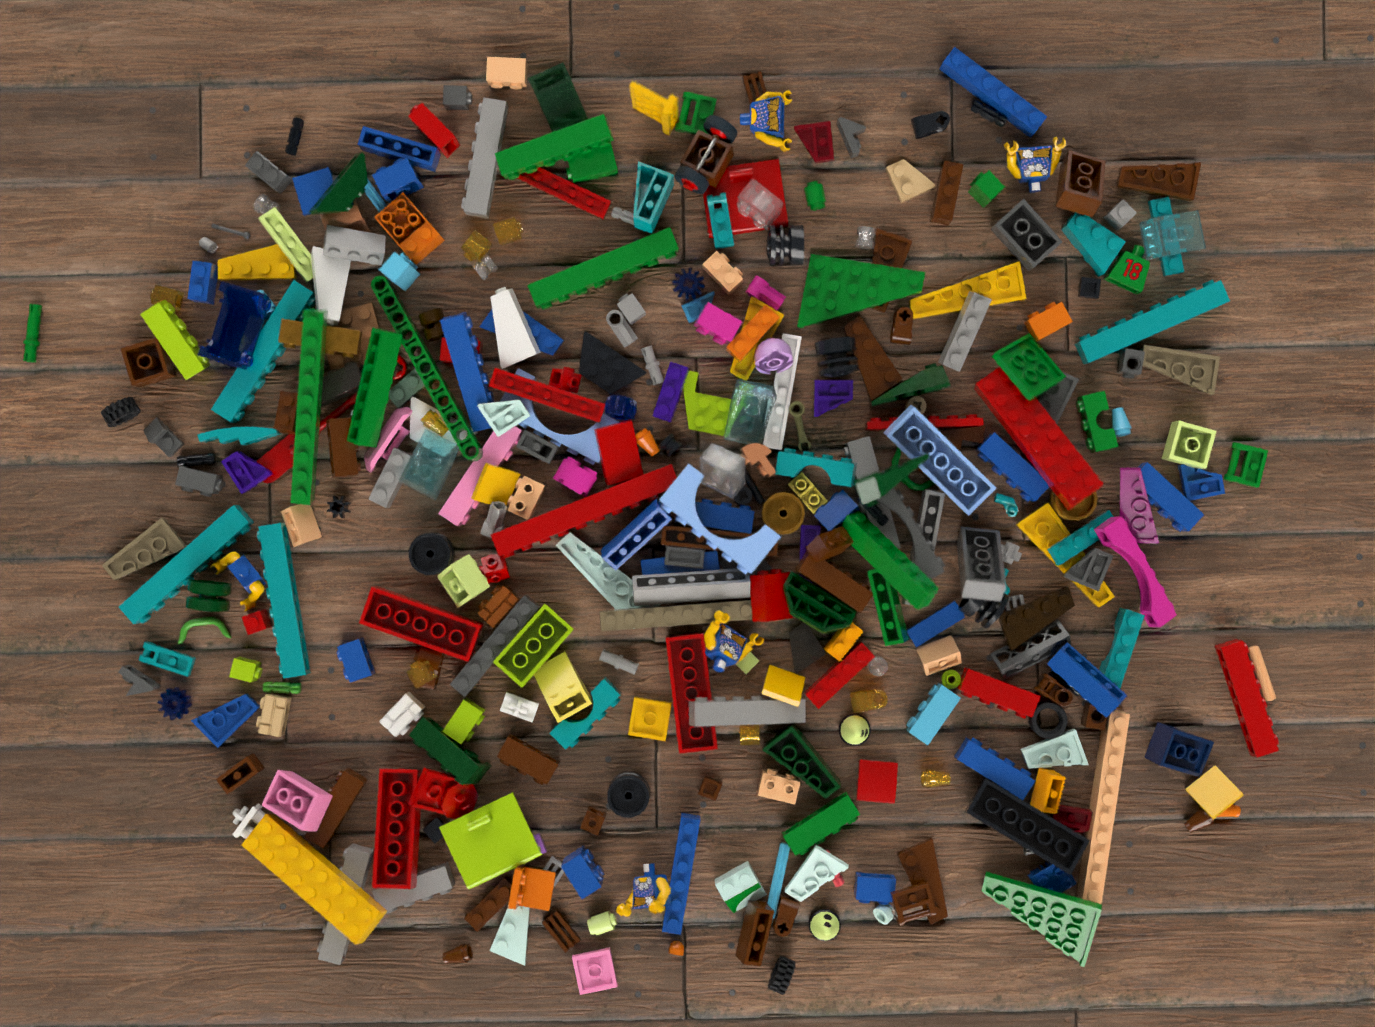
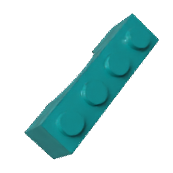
M790 448L778 451L775 470L777 475L797 477L806 466L816 465L828 473L831 484L847 487L854 486L857 463H853V459L841 457V460L833 459L834 456L822 454V457L814 456V452L803 451V454L796 453V449Z
M1119 608L1114 623V640L1107 657L1101 662L1099 671L1118 688H1121L1145 616L1124 608Z
M606 677L591 691L593 709L587 717L580 720L566 718L550 731V734L565 750L569 746L573 748L580 741L578 737L582 733L586 735L594 727L592 723L596 719L600 721L607 714L605 710L609 706L613 708L621 700L619 698L621 692Z

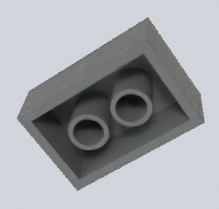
M1024 199L990 229L1028 271L1037 266L1063 242Z

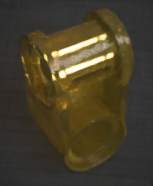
M881 689L849 693L853 713L883 708L888 702L887 695ZM877 694H880V696L883 697V699L880 700L881 703H877V701L874 700L877 697Z

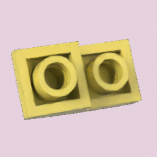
M803 472L788 484L814 515L821 505L828 503L827 499L816 489L815 485Z

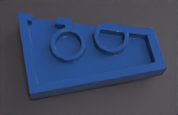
M247 693L191 721L219 748L260 706Z

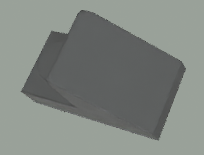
M840 117L836 125L850 158H854L859 155V149H861L858 138L854 137L864 133L866 127Z
M158 417L143 430L148 441L156 444L168 457H172L184 445Z
M524 430L516 446L548 464L551 463L559 448Z
M130 664L122 666L118 671L125 681L134 683L126 696L156 690L161 686Z

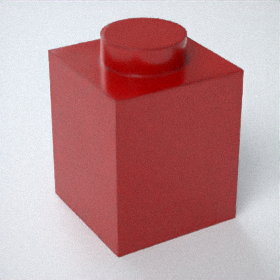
M266 609L242 617L248 635L272 627Z

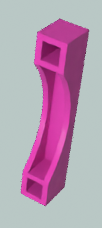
M1122 516L1110 517L1096 527L1094 530L1102 545L1120 554L1132 568L1140 589V612L1145 615L1144 619L1148 626L1160 628L1177 616L1173 604L1168 600L1163 586L1159 584L1154 570L1150 568L1145 554L1140 550L1136 538L1131 534L1128 524Z

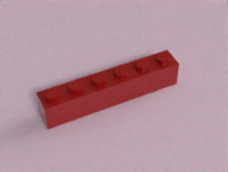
M1234 639L1215 645L1249 754L1258 758L1279 751L1277 746L1279 741L1271 727L1273 726L1272 719L1267 715L1265 709L1267 708L1266 701L1260 694L1261 685L1258 679L1255 678V667L1253 662L1249 660L1247 644L1243 640Z

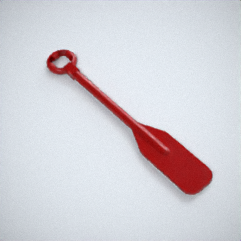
M400 355L397 357V362L403 365V369L395 374L396 376L393 377V380L402 378L407 370L406 362ZM358 392L320 422L319 435L326 427L328 419L338 418L355 404ZM289 434L256 461L273 472L270 477L263 481L264 483L275 482L293 467L295 435Z

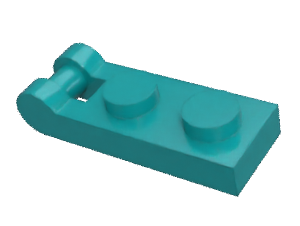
M720 193L718 196L706 195L715 249L733 247L734 240L726 193ZM721 203L722 208L714 209V204Z
M144 642L143 654H140L139 661L188 677L191 675L195 657L158 646L151 642ZM152 651L155 652L154 658L150 656Z

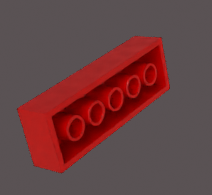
M379 586L371 587L359 624L467 662L474 655L484 623Z
M704 632L666 636L679 754L716 750L718 747L715 726L695 727L689 725V701H695L696 697H707V701L712 700L707 656L705 654Z
M379 770L372 888H416L421 809L412 807L408 803L423 770Z

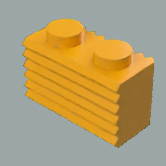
M852 622L849 627L837 630L823 649L838 661H842L841 658H844L846 652H849L851 646H854L853 643H856L863 630Z
M1039 768L1030 805L1041 812L1057 814L1066 777L1054 770Z

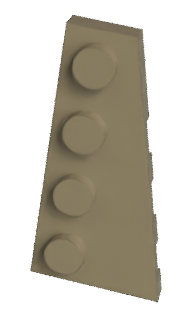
M1142 345L1141 351H1145L1144 367L1214 395L1220 356Z
M161 518L102 566L113 580H118L183 550L186 544L167 520Z

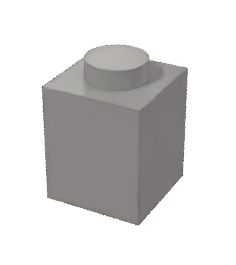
M1123 199L1103 218L1117 231L1137 212Z
M633 293L631 295L625 294L618 299L619 303H617V306L630 325L646 315L645 310Z

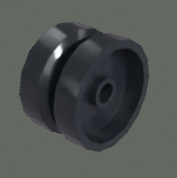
M424 533L416 537L411 543L408 550L409 561L412 567L419 573L424 575L440 574L453 563L455 548L451 540L440 533ZM430 550L434 552L433 557L429 556V554L431 553Z
M625 771L612 779L607 792V801L610 809L616 815L623 818H633L640 815L649 803L650 787L647 780L641 774L634 771ZM630 792L632 796L628 797V794L625 795V793Z

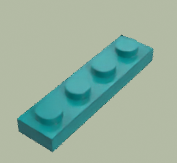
M1165 197L1151 200L1148 202L1163 277L1183 273L1185 271L1170 199Z
M1110 510L1105 511L1047 549L1057 566L1100 540L1094 529L1110 517H1113Z

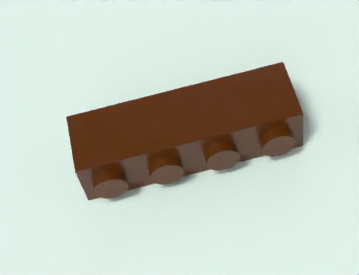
M806 551L794 570L838 600L855 609L858 613H862L873 596V593L869 591L870 587L863 582L857 583L854 581L855 577L846 571L842 573L838 570L839 566L832 561L826 562L824 560L816 563L810 553Z
M347 768L344 772L341 770L335 779L337 781L335 787H330L327 791L333 797L317 832L307 831L304 835L305 838L323 849L331 841L368 779L350 768Z

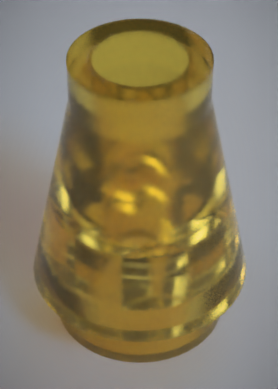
M431 409L420 420L424 423L423 426L439 434L441 437L449 430L437 412H433Z
M930 769L921 772V785L926 786V788L950 784L951 777L949 773Z

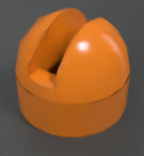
M673 941L669 946L668 953L683 956L684 946L682 942Z

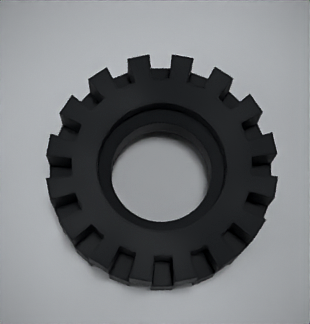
M125 397L122 400L119 399L115 403H111L110 406H106L100 413L108 427H116L138 416L140 409L133 397Z
M780 955L771 973L768 989L782 995L785 994L792 980L796 962Z

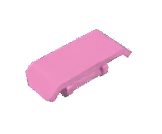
M409 407L399 408L393 412L380 431L377 448L370 447L366 452L364 461L366 469L370 473L374 471L375 464L380 456L388 460L393 448H398L405 436L410 433L408 429L401 426L405 419L412 414V410ZM399 430L400 432L397 434V436L395 437V439L393 440V442L391 443V445L389 446V448L387 449V451L384 452V450L387 448V446L389 445V443L391 442V440L393 439V437L395 436V434H396L397 431Z

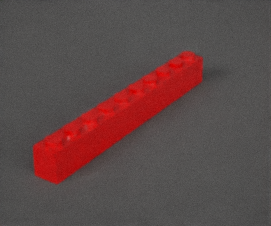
M672 464L493 533L491 538L499 557L504 556V559L515 555V550L522 549V551L533 548L532 544L540 541V544L551 541V536L558 534V537L569 534V529L576 527L579 530L587 527V522L594 520L597 523L604 520V515L612 513L615 516L622 513V508L630 506V509L640 506V501L645 499L648 502L658 499V494L666 492L677 479Z

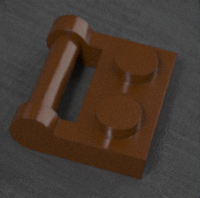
M927 881L890 892L899 926L922 917L936 916L932 894ZM927 904V908L903 915L902 911Z

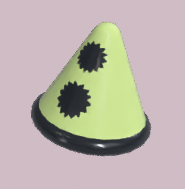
M849 714L840 722L839 735L848 745H861L870 736L871 727L869 721L860 714Z
M828 909L816 911L809 920L810 933L820 941L834 939L841 930V922L838 915Z

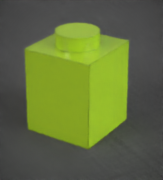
M236 657L233 660L229 677L250 683L255 682L262 675V662L244 657Z

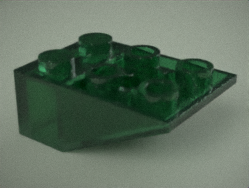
M563 62L528 78L552 132L588 120Z

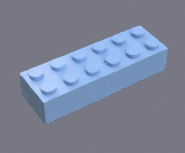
M910 405L883 432L909 459H914L928 453L929 459L920 465L919 468L968 516L996 489L914 406Z

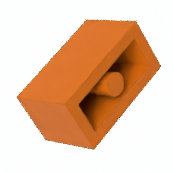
M1054 301L1044 307V312L1039 314L1036 311L1027 316L1029 320L1025 321L1024 324L1036 341L1073 322L1062 302L1056 304Z

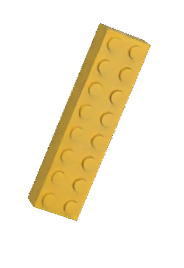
M265 814L242 844L247 851L355 945L364 943L387 912L383 906L276 814Z

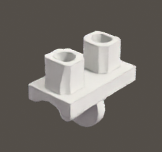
M506 692L500 711L533 722L539 703Z
M258 803L251 808L248 814L246 812L249 808L246 806L241 810L235 809L233 815L236 818L233 820V823L238 825L240 821L242 822L232 835L236 838L242 836L246 839L254 829L250 826V823L254 821L258 824L264 817L265 813L261 810L263 806Z

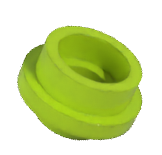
M947 670L942 674L941 682L946 688L954 689L959 686L961 677L957 671ZM950 676H953L955 679L952 683L948 682Z

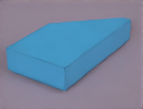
M714 291L681 305L689 323L697 320L704 305L708 302L712 303L715 295Z

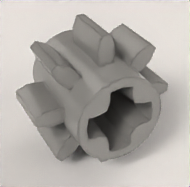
M1006 541L1005 545L1001 544L1003 561L1011 565L1013 561L1019 562L1022 553L1018 552L1020 547Z

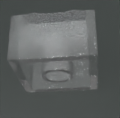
M752 179L739 194L737 207L743 216L752 218L754 220L753 223L758 228L768 230L769 226L781 214L783 202Z
M712 443L700 457V473L704 475L701 484L733 499L745 485V458Z

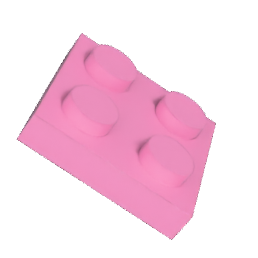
M610 947L572 956L580 995L618 987Z

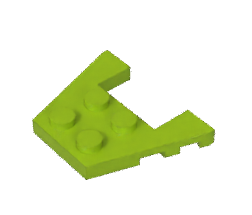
M689 371L683 387L689 430L726 437L753 390L755 383L738 380L733 400L696 393L695 389L699 372Z

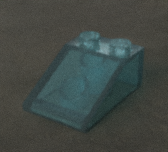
M1199 210L1155 217L1139 223L1147 261L1206 248Z
M737 379L724 433L725 440L746 444H762L777 399L774 386Z
M425 429L399 479L400 483L436 501L458 454L459 447L457 444Z

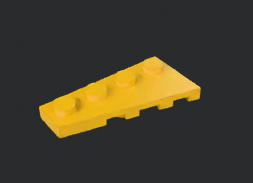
M751 296L742 329L761 310L765 303ZM770 306L768 307L780 317L779 321L740 363L735 358L733 359L730 373L747 382L756 366L754 353L757 346L762 341L772 338L784 317V314Z

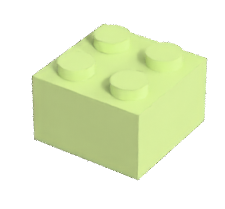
M1182 421L1172 422L1162 459L1196 469H1206L1217 431Z
M469 554L451 564L437 576L457 608L474 599L490 587L487 578L480 572L476 561Z

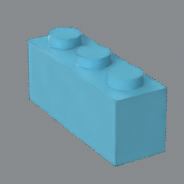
M394 252L379 269L404 291H407L420 275L416 271L418 267L403 253L399 256Z
M940 683L930 689L928 693L930 696L926 701L923 700L917 709L919 712L915 717L912 716L906 725L908 726L906 730L926 745H929L961 699Z

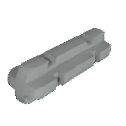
M619 207L613 208L612 217L616 219L621 218V221L634 225V213L626 210L622 211Z

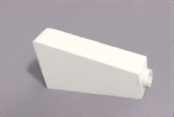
M313 246L311 264L316 309L328 310L327 326H338L351 260L323 255V248Z
M506 287L496 290V295L491 296L500 366L502 369L541 353L513 289H506Z

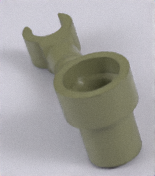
M794 401L789 405V412L794 416L799 439L798 449L802 451L801 444L803 442L808 444V449L811 448V444L807 441L801 416L805 410L804 405L799 401ZM795 405L799 407L797 412L793 411V406Z

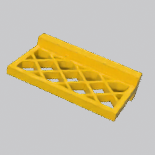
M632 81L630 93L633 108L661 123L663 133L670 136L679 120L678 98L670 94L668 100Z

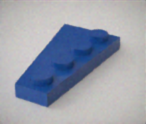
M491 309L479 327L496 334L493 310ZM523 312L539 350L554 356L564 340Z

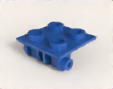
M1045 862V868L1040 865L1041 870L1036 868L1028 874L1029 879L1035 886L1060 893L1077 884L1072 874L1070 875Z

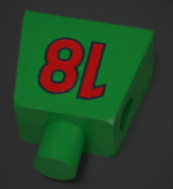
M1135 245L1132 253L1128 251L1121 253L1103 280L1135 295L1141 293L1150 266V262L1142 258L1146 249Z

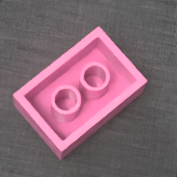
M277 770L262 806L302 831L317 832L333 796L292 771Z

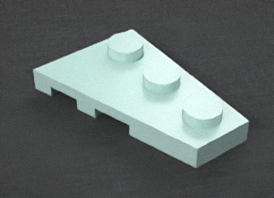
M1074 728L1063 732L1056 738L1045 739L1020 749L1026 766L1029 769L1062 765H1089L1077 731Z
M815 845L786 886L785 893L802 902L816 892L821 885L827 881L830 882L835 878V875L848 869L849 865Z
M518 906L516 910L507 908L490 949L491 952L524 966L526 964L529 907Z

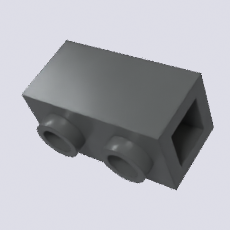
M179 466L175 485L182 486L181 490L193 492V489L199 490L200 495L211 497L212 494H219V491L223 488L224 481L222 480V475Z

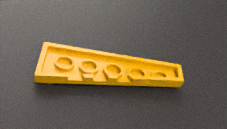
M1020 261L909 300L913 319L959 312L969 291L992 299L989 306L1027 299Z
M1046 502L1019 521L1016 526L1056 565L1047 549L1070 535V532L1050 504ZM1081 551L1057 567L1065 573L1085 556L1084 552ZM1072 581L1098 608L1115 597L1104 581L1099 591Z

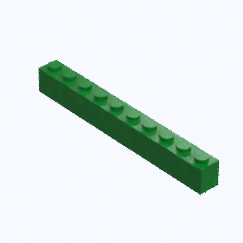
M307 308L303 311L291 503L311 505L315 498L328 310Z

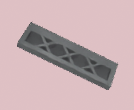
M1057 619L1023 642L1021 646H1026L1024 652H1015V649L1010 651L1008 645L990 653V656L998 667L1002 679L1006 680L1056 654L1067 642L1071 646L1072 644L1070 635ZM1058 627L1061 631L1057 635L1049 634L1050 630ZM1036 637L1043 638V641L1039 644L1032 643V640ZM1002 654L1009 655L1008 660L1002 663L997 658Z

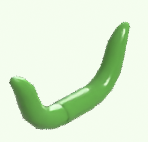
M196 618L189 620L183 625L178 645L184 642L188 630L194 626L213 624L220 629L225 637L231 638V635L224 622L218 618Z

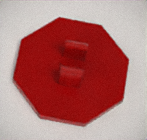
M457 782L446 789L441 807L447 818L457 819L473 811L478 799L474 784L461 785Z

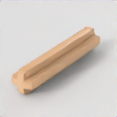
M1256 645L1249 647V656L1254 664L1265 701H1272L1276 699V695L1260 648Z

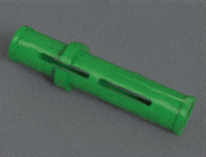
M29 304L26 339L23 341V344H25L24 362L36 363L37 348L40 346L38 339L42 313L41 305Z

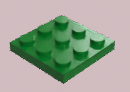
M1030 333L992 355L993 359L1028 401L1066 378L1064 373Z

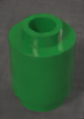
M818 181L807 183L804 193L810 210L816 211L825 208L826 197L822 183L818 184Z

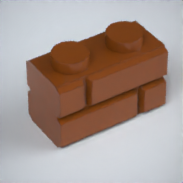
M506 584L502 585V587L498 585L491 592L493 596L489 600L484 599L478 606L480 610L477 614L492 628H496L521 600Z

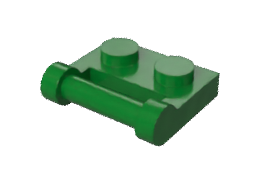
M683 92L682 99L684 100L675 131L696 135L698 130L707 133L703 125L708 116L714 115L717 98ZM691 101H695L696 106L691 126L686 125Z
M1232 442L1231 448L1233 450L1227 474H1224L1223 480L1259 488L1268 450ZM1245 451L1240 476L1238 477L1235 476L1240 452Z

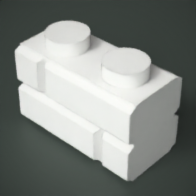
M407 692L379 722L395 737L400 734L403 736L411 728L409 724L413 720L417 722L423 716L422 710L425 706L410 692Z

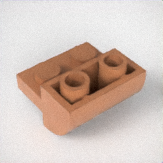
M356 198L353 201V207L348 212L320 214L325 230L327 225L371 233Z
M752 443L740 450L741 454L739 457L745 465L749 464L750 467L758 463L759 466L756 468L762 476L766 475L769 478L776 473L766 458L772 452L767 446Z

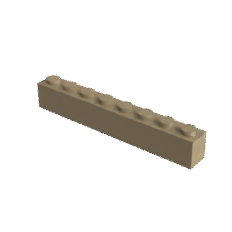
M751 599L599 611L600 628L602 632L712 623V621L716 620L714 618L716 611H722L723 614L727 613L730 617L728 621L752 620Z

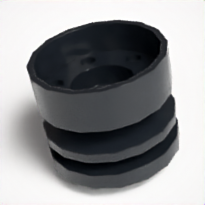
M775 225L769 226L767 256L770 266H775L776 257H779V266H783L784 257H788L790 266L803 265V225H790L788 234H784L783 225H779V234H776Z
M855 337L833 338L815 343L816 356L826 358V360L818 363V367H827V369L819 370V376L840 377L859 371V365H850V363L858 361V357L848 355V353L857 350Z
M1003 593L1001 601L962 598L958 610L968 617L977 612L975 622H981V626L987 629L1001 616L1008 603L1009 596Z

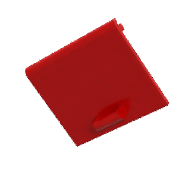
M779 159L728 166L716 188L709 185L703 194L709 238H713L706 195L718 196L724 192L727 197L733 235L769 230L770 225H775V229H778L779 225H783V228L789 227ZM721 203L714 204V209L722 208Z

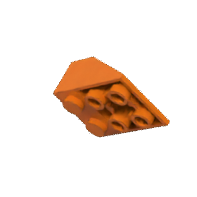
M404 192L374 217L415 265L445 241Z

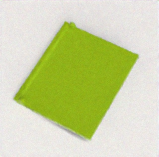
M513 792L439 827L469 890L543 855Z

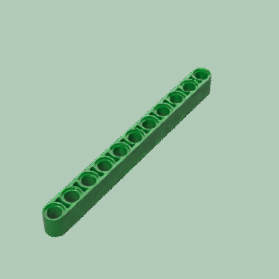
M376 276L371 281L372 290L395 332L402 334V345L462 455L471 461L480 460L483 456L482 447L395 288L385 277ZM381 283H385V288L383 290H379V285ZM394 299V304L388 307V301ZM403 315V321L397 323V318ZM412 331V337L406 340V334ZM417 348L422 350L419 356L414 355ZM430 364V371L424 373V366ZM439 381L440 386L433 390V383ZM448 397L449 403L446 406H442V399ZM453 414L458 415V420L455 423L450 421ZM466 430L467 437L461 440L459 437L460 433ZM475 447L476 454L470 457L469 450Z

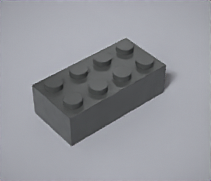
M961 527L957 540L961 597L1001 601L1006 587L1000 531Z

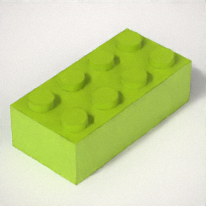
M544 604L493 663L523 688L574 629Z

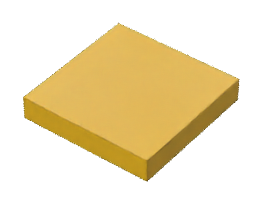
M485 463L471 498L490 505L492 502L500 501L507 506V502L515 489L520 474L516 471Z
M769 664L761 694L798 707L801 701L805 677Z
M634 697L628 735L666 741L672 703Z
M1216 765L1185 789L1213 820L1243 796V793Z

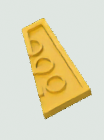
M275 244L219 259L218 279H296V268L281 248Z

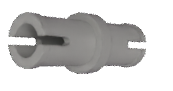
M652 345L640 349L646 362L645 368L649 371L653 385L664 382L659 368L660 362L656 360Z
M603 649L599 658L600 661L615 666V669L618 670L620 668L635 675L639 663L623 658L624 656L621 654L618 656Z

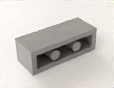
M327 225L324 235L323 255L373 265H382L385 255L386 235Z
M393 448L368 499L384 508H390L415 456L399 448Z

